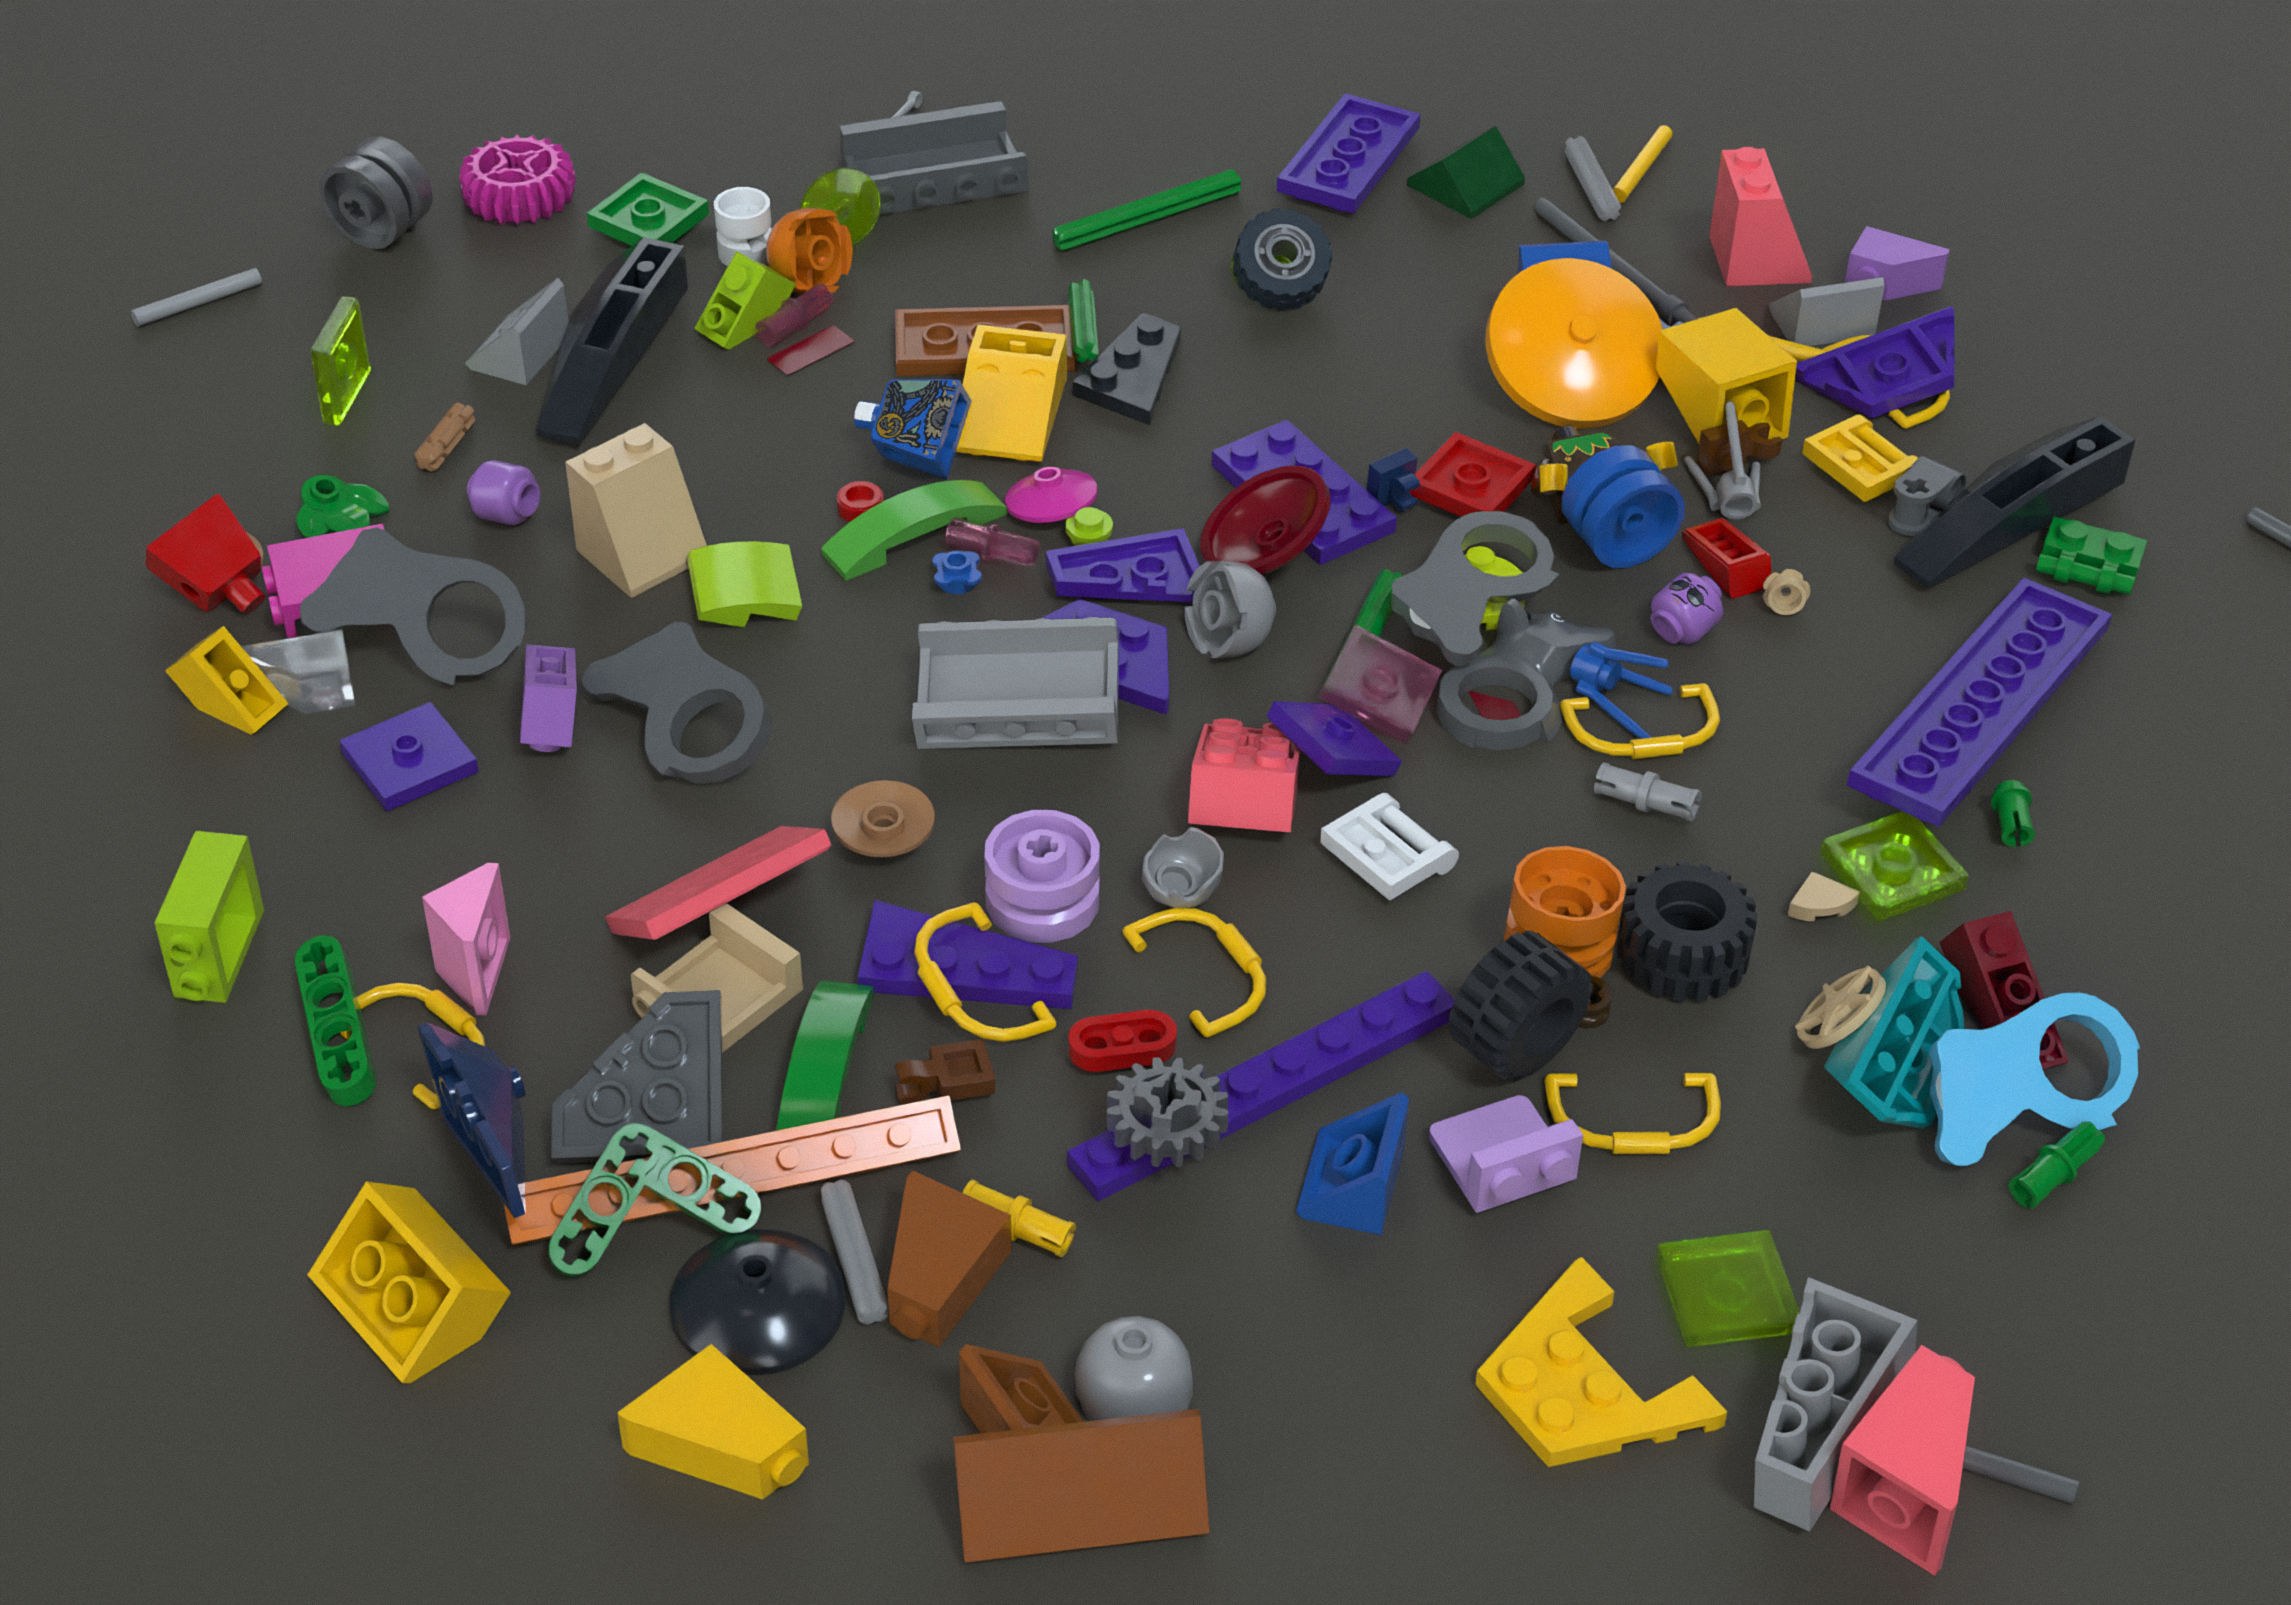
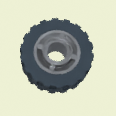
M1276 208L1267 213L1263 211L1257 214L1254 220L1250 219L1247 222L1244 231H1241L1234 251L1233 274L1237 277V285L1247 293V297L1251 301L1255 300L1261 304L1260 306L1267 309L1271 307L1276 308V311H1285L1288 308L1294 310L1301 308V305L1304 303L1309 304L1314 300L1315 295L1321 292L1331 267L1330 263L1333 257L1332 250L1329 247L1331 242L1328 235L1325 236L1323 227L1319 223L1316 224L1312 221L1309 215L1297 213L1293 209L1280 210V208ZM1273 256H1285L1291 263H1280Z

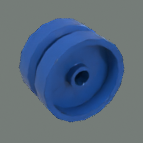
M1633 445L1614 446L1598 452L1581 464L1568 480L1563 492L1562 513L1571 527L1584 539L1589 549L1601 563L1612 568H1630L1654 557L1665 549L1675 537L1685 516V501L1678 489L1667 476L1661 473L1658 466L1645 451Z

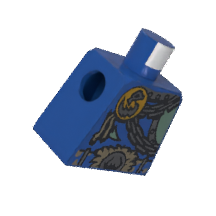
M891 380L886 384L880 404L860 401L858 403L854 422L857 428L872 430L871 441L881 456L933 476L947 479L972 400L960 380Z

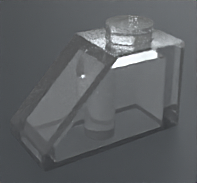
M342 630L242 646L244 651L289 703L287 706L306 714L355 705Z

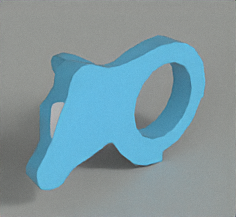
M2080 992L2061 993L2042 999L2018 1015L1988 1029L1946 1030L1929 1048V1056L1933 1065L1930 1096L1938 1117V1132L1935 1140V1152L1943 1162L1959 1167L1978 1162L1983 1157L1990 1139L2026 1109H2031L2044 1118L2070 1129H2074L2084 1121L2092 1122L2098 1130L2117 1125L2112 1113L2129 1099L2138 1077L2137 1050L2140 1049L2134 1031L2117 1009L2096 996ZM2067 1020L2082 1024L2093 1031L2104 1046L2109 1060L2108 1079L2102 1092L2093 1100L2083 1101L2067 1097L2057 1091L2044 1075L2039 1060L2040 1042L2047 1027L2055 1021Z

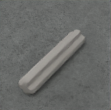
M1582 136L1575 139L1572 137L1568 138L1565 142L1567 147L1564 153L1596 214L1604 222L1610 218L1616 220L1620 216L1618 210L1621 208V204L1587 140Z
M842 1179L835 1183L827 1182L820 1190L822 1195L821 1202L857 1318L865 1325L875 1321L882 1322L889 1314L887 1309L888 1301L851 1185Z

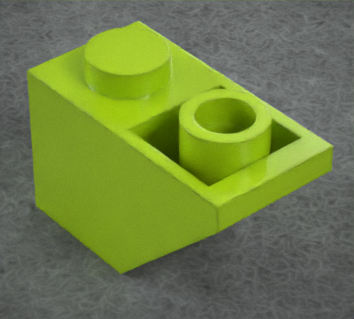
M736 251L694 329L729 350L774 324L796 283L770 267Z

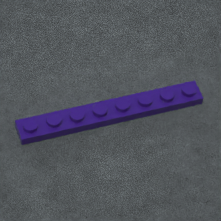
M1426 970L1217 1075L1220 1079V1092H1227L1228 1129L1227 1133H1220V1139L1449 1023V1015L1454 1006L1453 1002L1455 999ZM1106 1131L1067 1151V1166L1097 1202L1173 1164L1171 1157H1163L1160 1165L1155 1167L1152 1166L1151 1155L1145 1153L1137 1160L1130 1158L1131 1144L1117 1148L1115 1145V1132Z

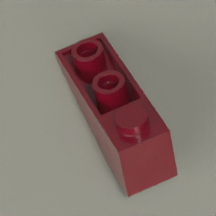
M2011 911L1963 923L1939 942L1945 958L1960 972L1961 988L1958 989L1959 994L1984 1029L1995 1027L2018 1015L2040 1000L2045 999ZM2054 1022L2047 1027L2040 1042L2039 1060L2043 1070L2069 1062Z

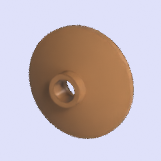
M881 780L858 785L844 793L833 807L831 824L838 841L851 851L870 857H892L910 852L928 839L934 828L935 813L931 801L919 789L898 781Z

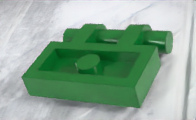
M2054 516L2043 551L2039 556L2036 571L2054 576L2053 581L2068 584V581L2072 580L2097 587L2096 592L2110 595L2111 591L2131 595L2147 540L2131 536L2125 532H2114L2087 525L2077 520H2067Z

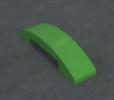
M952 480L932 483L900 493L862 513L831 537L821 548V553L840 576L847 581L886 565V550L955 521H958L969 531L1007 515V507L983 482Z

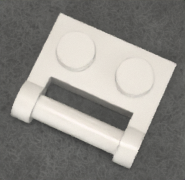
M1381 793L1321 828L1320 843L1390 901L1435 873L1443 875L1449 872L1458 861L1459 851L1447 841H1437L1400 811V805L1388 793ZM1387 825L1390 829H1392L1395 833H1397L1401 838H1403L1406 842H1408L1412 847H1414L1417 851H1419L1420 854H1418L1414 849H1412L1409 845H1407L1403 840H1401L1398 836H1396L1392 831H1390V830H1389L1387 827H1385V826Z

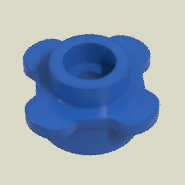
M951 551L936 554L932 559V564L938 571L934 575V582L942 590L951 594H963L971 591L982 579V574L976 567L980 562L979 555L972 551Z

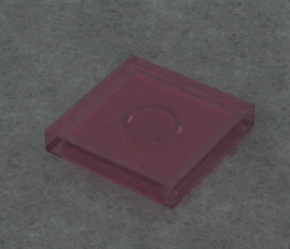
M1355 625L1318 697L1407 744L1442 670Z

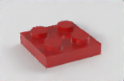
M1455 432L1414 474L1420 482V487L1409 492L1415 498L1461 517L1481 511L1504 512L1532 482L1536 464Z

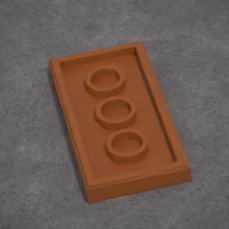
M1069 305L895 310L897 376L965 374L968 353L977 325L1067 335V372H1075V352L1072 351Z
M1198 1409L953 1437L962 1548L965 1563L1210 1533L1202 1425Z

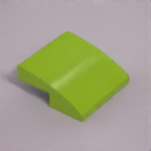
M757 541L729 542L704 546L689 551L687 561L698 620L745 627L750 613L797 620L802 609V602L789 545Z

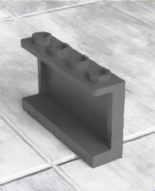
M1002 101L839 126L841 162L864 217L1028 191V158L1025 152H1016L1006 131V109Z

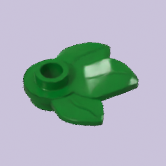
M316 475L307 479L302 485L301 501L303 506L296 515V525L304 538L325 535L329 532L336 533L370 526L369 516L374 517L387 514L390 511V507L385 497L372 487L364 484H345L339 478L331 475Z

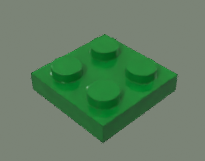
M641 172L587 212L588 227L631 246L643 237L673 243L709 215L708 200Z

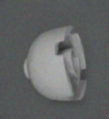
M1207 561L1195 570L1187 587V591H1194L1193 606H1185V621L1188 635L1196 650L1201 654H1206L1209 651L1212 654L1210 658H1234L1244 656L1263 644L1270 633L1276 614L1273 594L1264 576L1247 564L1229 561Z
M1143 1316L1119 1317L1099 1327L1084 1341L1075 1366V1393L1081 1402V1411L1088 1421L1187 1410L1193 1395V1377L1189 1352L1179 1336L1160 1321Z

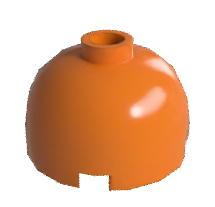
M819 208L797 209L784 215L772 227L767 239L766 248L768 267L796 283L792 292L824 297L835 292L840 287L834 284L839 281L841 274L848 275L853 254L851 235L847 226L840 225L837 218L834 217L838 216L835 212Z

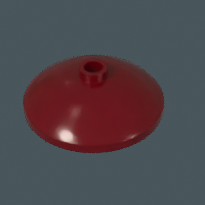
M1294 465L1270 469L1245 481L1231 491L1209 516L1200 539V550L1206 562L1229 561L1244 563L1261 575H1266L1287 565L1313 543L1325 524L1331 503L1327 484L1313 469Z

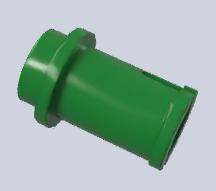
M2007 780L1999 783L1991 795L1990 802L1992 809L1999 816L2002 842L2007 846L2016 847L2014 831L2018 830L2020 844L2025 846L2035 838V830L2032 826L2029 806L2032 802L2031 792L2023 783L2017 780Z

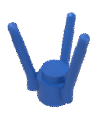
M1595 641L1592 644L1583 645L1576 653L1570 670L1571 678L1579 682L1576 686V692L1592 699L1638 739L1651 738L1641 726L1599 691L1604 688L1611 690L1616 686L1619 679H1623L1652 691L1671 695L1673 693L1672 687L1622 668V664L1617 662L1622 661L1665 669L1669 665L1668 660L1651 655L1609 648Z

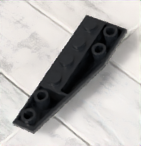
M643 237L606 265L570 315L536 427L537 436L580 445L688 290L683 245Z
M2102 416L2059 428L1990 465L1895 556L1893 564L1927 589L2046 526L2052 522L2054 516L2060 518L2124 484L2135 439Z

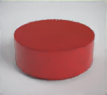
M855 481L843 486L837 493L839 516L845 521L851 522L862 513L883 502V491L877 485L866 481Z

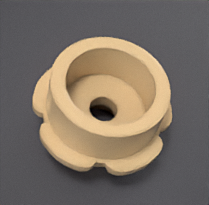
M1785 569L1780 574L1774 572L1766 578L1763 584L1765 589L1763 600L1765 604L1781 615L1797 613L1804 607L1806 600L1810 596L1809 583L1803 580V575L1793 569ZM1785 587L1790 588V592L1787 594L1781 592Z

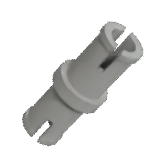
M1603 762L1596 775V779L1602 781L1601 783H1594L1595 794H1603L1633 803L1636 810L1647 813L1654 809L1692 822L1700 805L1694 803L1695 801H1701V790L1690 789L1660 780V776L1657 773L1647 771L1642 775Z

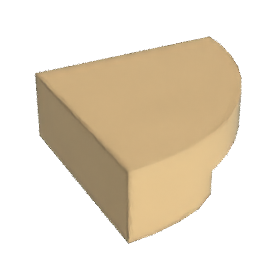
M1811 872L1790 902L1788 916L1804 921H1814L1815 916H1829L1833 914L1841 917L1855 908L1860 892Z

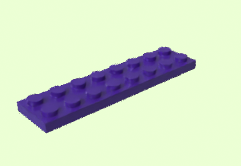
M2023 578L1850 769L1846 786L1862 792L1872 799L1882 801L1913 815L1918 820L1940 827L2106 633L2112 614Z

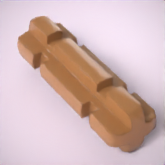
M460 402L454 403L425 439V442L414 453L417 459L416 466L419 469H426L430 472L437 471L444 462V458H447L465 435V432L469 430L475 422V417L472 414L474 409L469 404L464 406Z

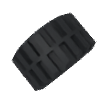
M1677 862L1676 866L1670 867L1664 863L1655 866L1654 872L1645 870L1638 875L1637 882L1629 884L1626 896H1624L1616 947L1617 957L1621 958L1622 969L1625 974H1633L1632 981L1639 987L1648 986L1651 988V994L1662 997L1664 994L1673 996V1001L1684 1002L1685 998H1694L1696 1002L1707 1001L1710 994L1717 998L1727 994L1728 987L1736 988L1742 981L1743 974H1746L1748 970L1757 924L1756 904L1753 897L1746 896L1747 889L1741 882H1731L1730 874L1724 871L1714 872L1709 865L1700 863L1699 867L1689 866V862Z
M1525 931L1521 934L1518 932L1497 944L1477 963L1465 979L1450 1011L1449 1021L1451 1023L1448 1028L1449 1033L1455 1042L1503 1080H1521L1527 1075L1537 1072L1550 1062L1576 1032L1590 1003L1589 998L1593 988V984L1590 982L1592 977L1585 968L1539 933Z

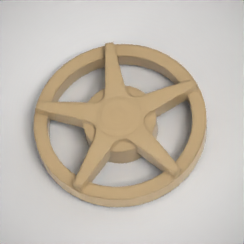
M1867 965L1865 968L1846 974L1831 985L1825 983L1822 986L1823 991L1812 1001L1803 1013L1800 1021L1795 1024L1798 1037L1807 1047L1812 1049L1824 1048L1842 1040L1860 1027L1876 1010L1886 991L1885 979L1877 970ZM1869 981H1873L1869 994H1858ZM1822 1023L1819 1035H1810L1811 1029Z

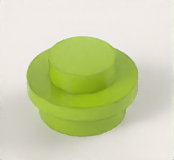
M1082 508L1076 512L1075 516L1066 520V533L1071 538L1074 546L1108 541L1113 532L1111 517L1097 508Z

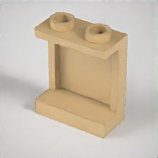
M727 903L709 912L711 935L659 975L653 977L642 968H638L631 973L632 1003L641 1018L649 1012L648 1008L664 992L720 990L722 996V1053L803 990L800 953Z

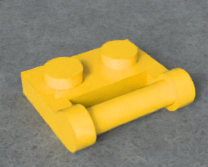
M1860 414L1804 439L1802 454L1864 502L1893 489L1897 478L1906 473L1918 459L1915 455H1906L1873 430L1872 422Z

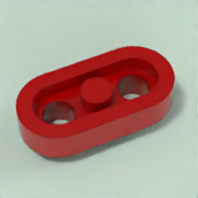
M1140 1010L1087 1017L1076 1022L1071 1027L1068 1035V1053L1071 1061L1080 1069L1090 1072L1132 1068V1065L1135 1063L1141 1066L1152 1065L1153 1058L1157 1057L1162 1062H1165L1173 1056L1177 1047L1176 1023L1169 1015L1157 1010Z

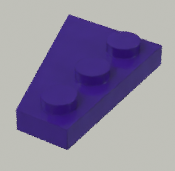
M1184 528L1045 551V566L1057 596L1193 602L1194 591H1187L1189 580L1200 565Z

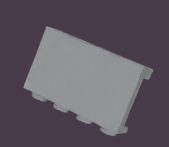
M1088 617L1084 619L1050 620L1041 618L1023 621L989 620L986 622L958 623L943 621L918 625L920 645L918 700L913 703L912 722L917 749L1118 743L1119 642L1116 619Z

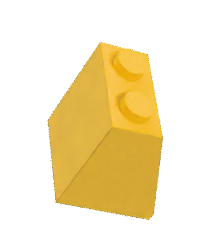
M1733 308L1659 330L1656 370L1698 444L1702 430L1727 424L1725 405L1729 401L1735 405L1737 421L1742 420L1748 428L1754 424L1766 422L1770 425L1768 439L1779 436L1781 439L1788 438L1797 361L1740 310Z

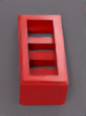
M1719 518L1682 531L1684 542L1719 587L1732 599L1764 590L1763 584L1766 578L1771 575V555L1727 520Z

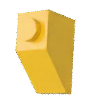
M224 626L197 643L165 670L198 710L250 735L258 731L289 704Z

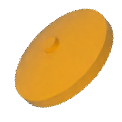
M1561 258L1532 265L1521 271L1506 284L1490 312L1486 326L1485 343L1489 364L1498 383L1522 409L1554 425L1562 427L1573 426L1575 429H1591L1621 421L1631 415L1646 401L1660 378L1656 370L1659 330H1663L1651 302L1628 278L1596 262Z

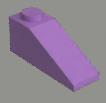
M526 644L520 743L530 744V748L534 750L555 752L560 750V746L572 747L577 691L575 648Z

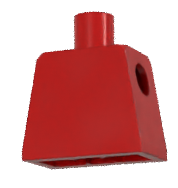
M218 493L146 546V567L148 570L203 611L210 612L229 599L244 615H247L259 607L266 597L251 581L260 573V552Z

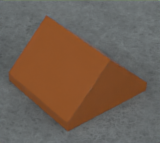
M965 1344L960 1350V1402L981 1434L1084 1422L1041 1361Z

